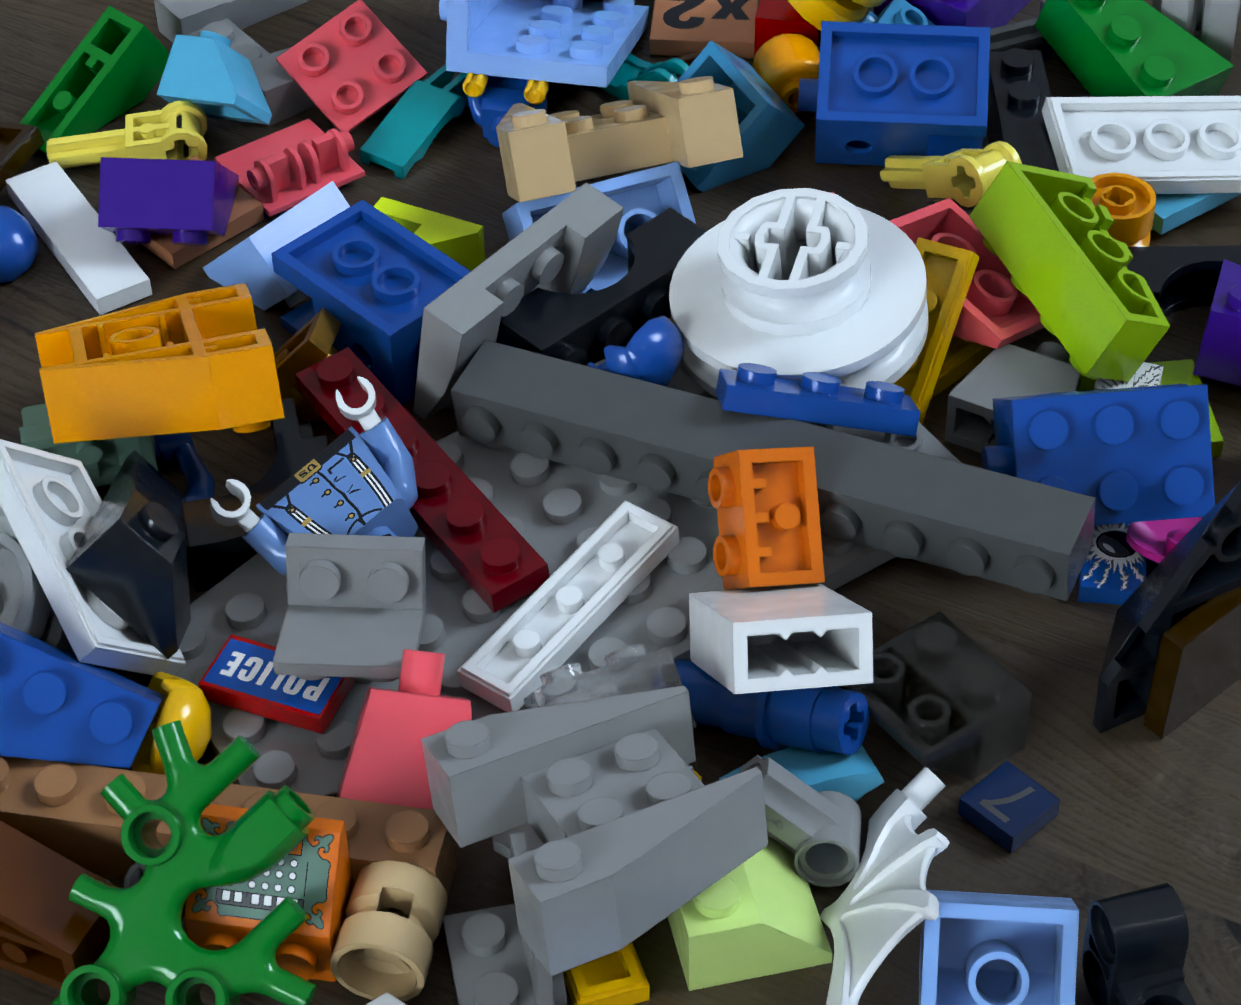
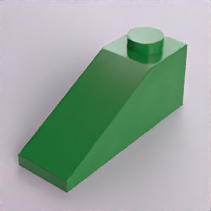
M108 6L19 124L37 126L39 128L44 143L38 150L47 155L46 144L50 138L94 133L147 97L162 77L170 52L145 25Z

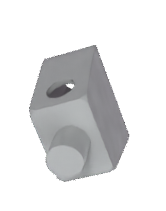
M1043 342L1035 352L1011 344L994 349L948 395L944 441L981 453L983 446L996 445L992 398L1068 391L1080 392L1082 374L1076 371L1070 364V355L1067 350L1055 342Z

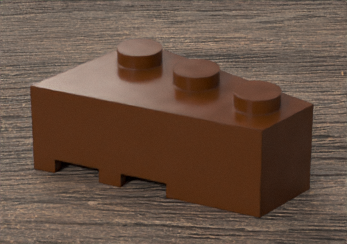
M0 821V968L61 990L62 983L67 975L80 966L95 963L104 952L110 939V926L105 918L69 901V895L75 881L84 873L109 886H116L107 879L93 874Z

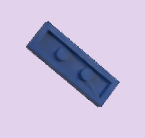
M741 363L738 365L737 371L719 370L715 394L722 410L916 437L920 410L909 395H904L905 389L898 385L881 381L866 382L865 389L840 386L841 380L839 378L817 372H805L802 374L801 381L778 378L776 377L777 370L754 363Z

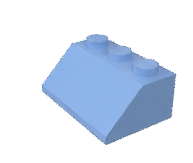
M679 161L590 184L624 207L616 240L603 267L582 293L587 292L590 288L598 291L609 287L628 273L627 234L647 221L672 208L696 224ZM573 192L519 202L503 212L502 217L509 241Z

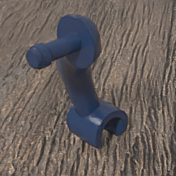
M190 433L154 435V451L161 466L177 462L186 477L187 488L182 496V502L214 497V477L195 451Z

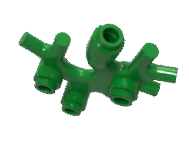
M180 720L153 729L152 734L165 769L167 781L165 794L156 800L146 799L124 774L113 779L100 793L124 820L121 828L123 849L132 860L145 865L143 876L138 883L126 888L109 886L84 873L77 878L71 889L69 901L105 918L110 926V939L104 952L95 963L80 966L67 975L62 983L60 995L51 1002V1005H133L136 998V986L147 982L160 983L166 987L165 1005H204L200 998V989L203 984L210 986L214 991V1005H238L240 995L249 993L265 995L285 1005H310L317 985L280 968L275 957L279 945L308 919L302 907L291 897L287 896L239 942L229 948L220 950L202 948L191 941L182 928L181 913L188 897L201 888L238 885L259 877L272 869L309 835L307 826L315 819L314 813L297 793L284 785L276 793L268 790L225 832L220 835L207 834L201 827L200 818L202 812L260 758L259 753L244 737L239 735L209 764L202 765L193 758ZM161 821H164L169 826L171 832L170 840L166 846H163L156 836L157 826ZM100 980L105 981L110 988L108 1003L102 1001L98 995L97 986Z

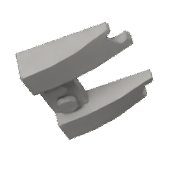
M154 0L159 32L172 43L176 34L199 37L202 30L211 31L230 39L232 42L230 48L250 60L272 113L269 127L316 106L276 61L277 57L290 48L270 54L242 31L247 27L310 0Z
M586 182L424 307L413 412L425 420L437 411L445 408L450 411L454 410L451 389L485 340L496 342L501 316L505 317L512 313L522 297L536 287V289L541 288L557 293L581 294L603 267L616 240L624 207Z

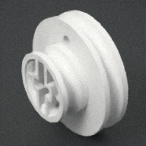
M812 188L779 189L751 198L733 210L726 220L705 232L686 250L679 260L670 282L669 302L673 323L682 336L684 344L682 365L690 377L702 389L716 398L715 393L719 370L737 371L738 365L741 363L765 365L777 370L776 377L801 381L802 374L805 372H817L839 378L841 380L840 386L865 389L866 382L868 381L894 384L916 361L922 351L928 332L926 271L921 254L914 242L906 233L884 217L856 207L837 194Z

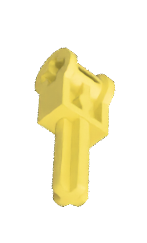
M175 101L167 104L162 110L125 114L124 129L50 138L46 144L48 162L50 164L56 161L64 169L100 164L101 157L187 160L196 155L201 160L206 161L207 143L203 136L207 130V116L200 106L190 101ZM179 115L182 116V128L177 127V117ZM184 145L189 147V155L186 158L184 157Z
M997 141L988 144L984 149L962 148L944 156L891 155L885 159V168L880 171V177L883 182H889L891 188L926 189L928 198L954 199L961 206L969 208L978 204L1006 161L1020 164L1022 162L1020 156L1010 144Z

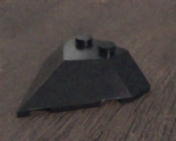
M1241 481L1174 546L1117 610L1099 677L1093 725L1100 734L1145 715L1163 633L1204 602L1241 587Z

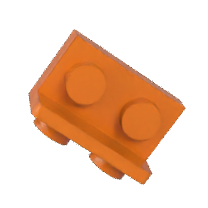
M814 446L736 450L715 456L713 460L714 468L710 471L708 477V495L712 506L717 509L719 536L714 542L713 559L715 569L723 579L724 590L824 583L825 576Z

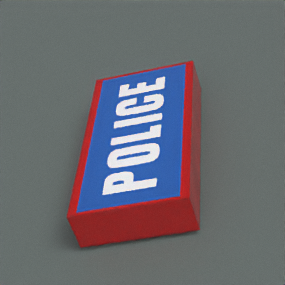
M231 634L198 683L206 699L324 735L354 686V678L326 677L319 680H304L295 675H277L274 673L273 666L275 646Z

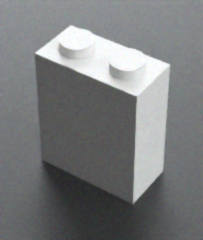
M822 584L689 593L691 661L734 694L873 683L872 612Z

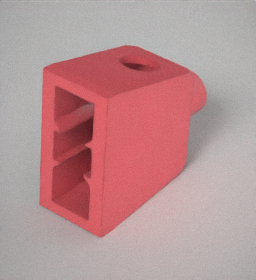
M403 649L398 690L368 687L338 784L337 797L433 810L421 739L447 730L458 722L472 720L471 700L440 695L445 654Z

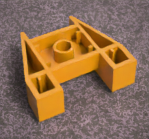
M246 283L185 293L35 333L41 363L39 372L54 444L212 431L232 428L236 433H252L269 427L271 420L285 418L272 343L265 328L257 330L252 297Z

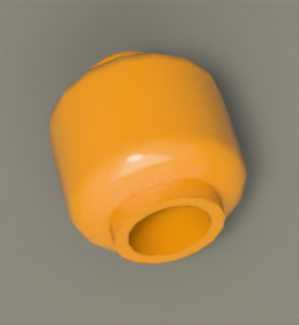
M781 34L771 38L759 48L755 54L752 67L794 113L803 112L798 111L799 79L819 78L820 51L811 39L801 34Z

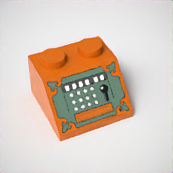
M210 804L201 814V827L207 834L220 835L249 808ZM315 817L307 826L309 835L277 865L261 876L238 885L201 888L192 893L186 900L184 917L188 938L199 947L210 950L229 948L243 939L278 904L289 896L302 907L308 919L279 945L275 954L277 964L280 968L305 980L314 979L336 982L337 979L331 973L330 959L339 930L346 919L345 911L354 885L345 822L343 820Z

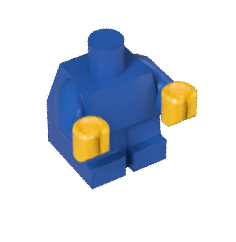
M467 73L462 88L468 97V104L474 122L482 127L483 138H487L489 143L495 147H499L496 126L513 104L523 103L534 109H545L547 112L546 95L549 90V82Z

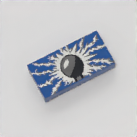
M1131 523L1094 525L1093 545L1078 576V602L1122 605L1146 579V557L1133 550L1126 539L1127 529Z

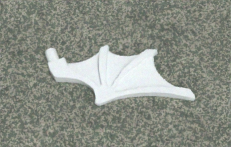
M926 766L901 791L897 788L869 819L865 851L858 871L840 897L820 914L822 922L831 929L834 939V960L826 1005H858L868 982L892 949L925 919L936 921L939 917V901L936 896L926 890V877L932 859L945 850L950 842L935 828L928 829L919 835L914 830L927 818L922 810L946 785Z

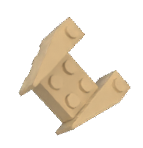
M712 76L690 78L680 82L630 81L627 82L629 100L600 105L601 114L592 116H580L578 110L563 111L549 115L546 114L545 109H534L523 103L513 104L496 126L508 196L518 202H525L576 191L575 182L677 161H679V165L692 168L742 158L743 150L734 90L731 87L714 83Z

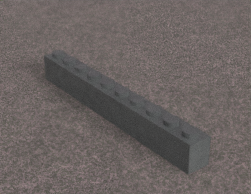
M488 340L483 342L451 389L458 432L461 436L471 438L480 443H490L523 452L535 458L548 459L585 469L597 475H607L644 485L652 490L665 491L695 499L711 506L708 495V477L710 471L714 468L713 460L715 456L736 450L814 446L821 534L838 541H848L889 552L900 558H911L951 569L966 576H976L1017 587L1032 594H1042L1067 601L1093 545L1095 497L793 419L722 410L719 400Z

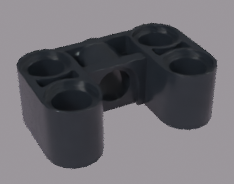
M1168 883L1091 902L1082 949V969L1086 987L1095 1005H1197L1184 982L1185 975L1183 973L1189 944L1188 921L1178 894Z

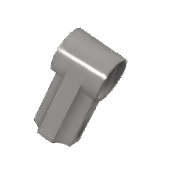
M757 754L743 765L739 773L754 767H758L762 772L768 836L794 854L796 872L805 881L821 887L841 886L851 881L858 871L860 858L861 811L859 805L851 797L841 792L829 790L817 792L770 757L763 759Z

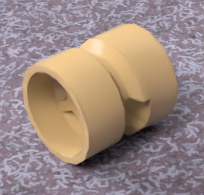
M391 860L372 862L360 869L355 878L346 907V919L339 930L330 959L331 973L340 985L352 993L369 1000H374L388 992L403 1002L420 994L425 985L434 953L433 943L439 934L448 902L446 889L439 879L425 869L407 862Z

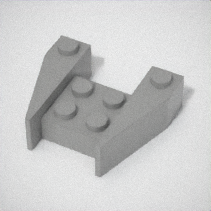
M685 686L491 714L476 720L458 722L447 730L421 739L433 810L460 848L529 823L543 842V845L539 848L508 859L519 933L550 977L623 949L769 845L763 777L758 767L705 786L687 765L696 762L689 691Z

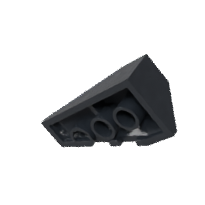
M134 450L121 466L66 570L167 659L178 651L191 621L182 492Z

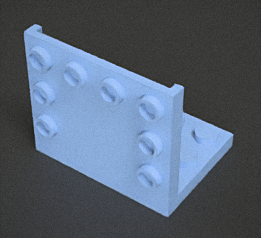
M440 0L439 16L442 21H447L446 71L607 88L648 27L649 6L634 5V0H603V2L591 0Z

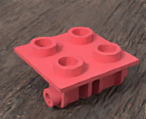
M362 0L354 2L276 58L279 65L339 132L343 130L351 132L388 104H397L417 79L422 80L428 76V72Z
M309 118L214 157L216 162L239 175V187L261 202L264 212L269 217L291 209L332 181L339 189L347 183L366 176L365 171L348 156V152L353 151L355 148L351 134L347 130L339 132L335 128L324 133Z

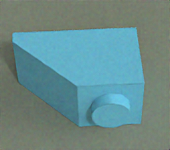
M205 30L200 32L199 37L176 34L158 87L157 96L170 103L175 101L195 103L204 110L207 117L269 125L272 117L250 60L230 48L232 43L230 39L218 33Z

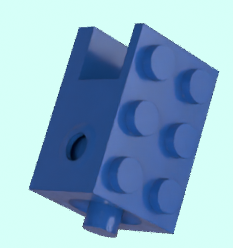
M822 21L819 78H800L798 111L817 112L815 163L885 166V159L891 155L944 156L962 148L982 149L983 138H986L988 121L990 27Z
M361 200L271 253L274 272L312 298L280 317L281 326L294 335L322 308H325L342 323L332 347L337 352L349 347L399 403L404 406L415 398L423 309L471 271L366 201Z
M1169 384L992 398L996 445L982 447V468L1095 497L1094 525L1204 517L1215 506L1207 384L1189 386L1187 384Z

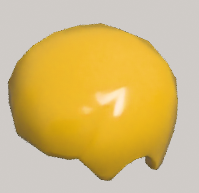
M156 672L147 688L163 694L165 697L131 767L133 771L165 775L164 765L152 730L180 720L193 758L197 762L203 756L212 736L211 708L202 689L194 683L164 672Z

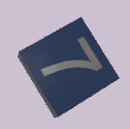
M1006 760L960 797L958 814L1009 853H1013L1058 816L1060 799Z

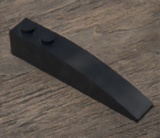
M1012 48L1006 51L990 52L987 121L989 144L997 141L1007 142L1016 150L1022 164L1059 171L1041 112L1046 97H1051L1041 50Z

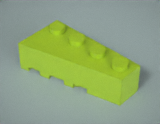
M1006 161L969 215L984 237L983 244L991 253L1000 258L1012 275V284L1017 290L1026 295L1041 315V324L1062 343L1070 354L1069 361L1076 371L1092 380L1103 378L1129 382L1168 331L1170 325L1145 278L1128 270L1127 265L1133 259V255L1126 243L1115 240L1110 236L1108 229L1114 220L1107 207L1098 204L1095 208L1091 200L1097 191L1095 184L1090 177Z

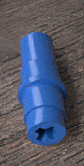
M687 659L670 662L664 670L659 684V689L685 686L689 691L692 723L723 729L724 732L730 735L755 739L759 742L760 746L773 751H779L788 746L817 753L830 751L851 755L861 747L869 724V707L865 696L859 692L839 689L837 686L734 694L691 660Z

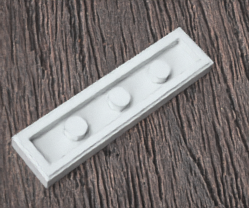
M56 161L5 180L9 197L99 315L153 295L148 276L120 242H116L114 233L98 227V213Z
M625 500L457 670L460 686L505 712L518 711L680 543L678 527Z

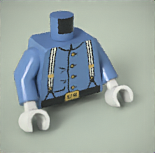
M359 376L357 379L362 389L368 394L366 404L360 408L347 406L338 389L336 390V402L340 412L350 420L359 421L364 430L358 434L351 426L259 502L256 508L261 514L260 517L249 509L251 502L249 489L238 480L228 479L225 485L230 493L241 501L242 506L238 510L226 511L221 508L216 500L210 498L209 507L213 519L223 526L239 525L245 531L242 538L282 575L287 576L285 546L289 533L413 537L417 531L418 525L409 511L418 498L413 457L387 417L380 419L376 413L375 390L373 385L363 377Z

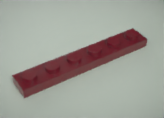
M349 347L295 374L299 392L338 436L351 426L358 434L364 429L359 421L350 420L340 412L336 402V390L338 389L347 406L360 408L366 404L368 394L362 389L357 377H363L373 385L376 394V413L380 419L385 417L389 419L413 457L418 498L409 509L421 531L494 613L537 590L550 577L548 564Z

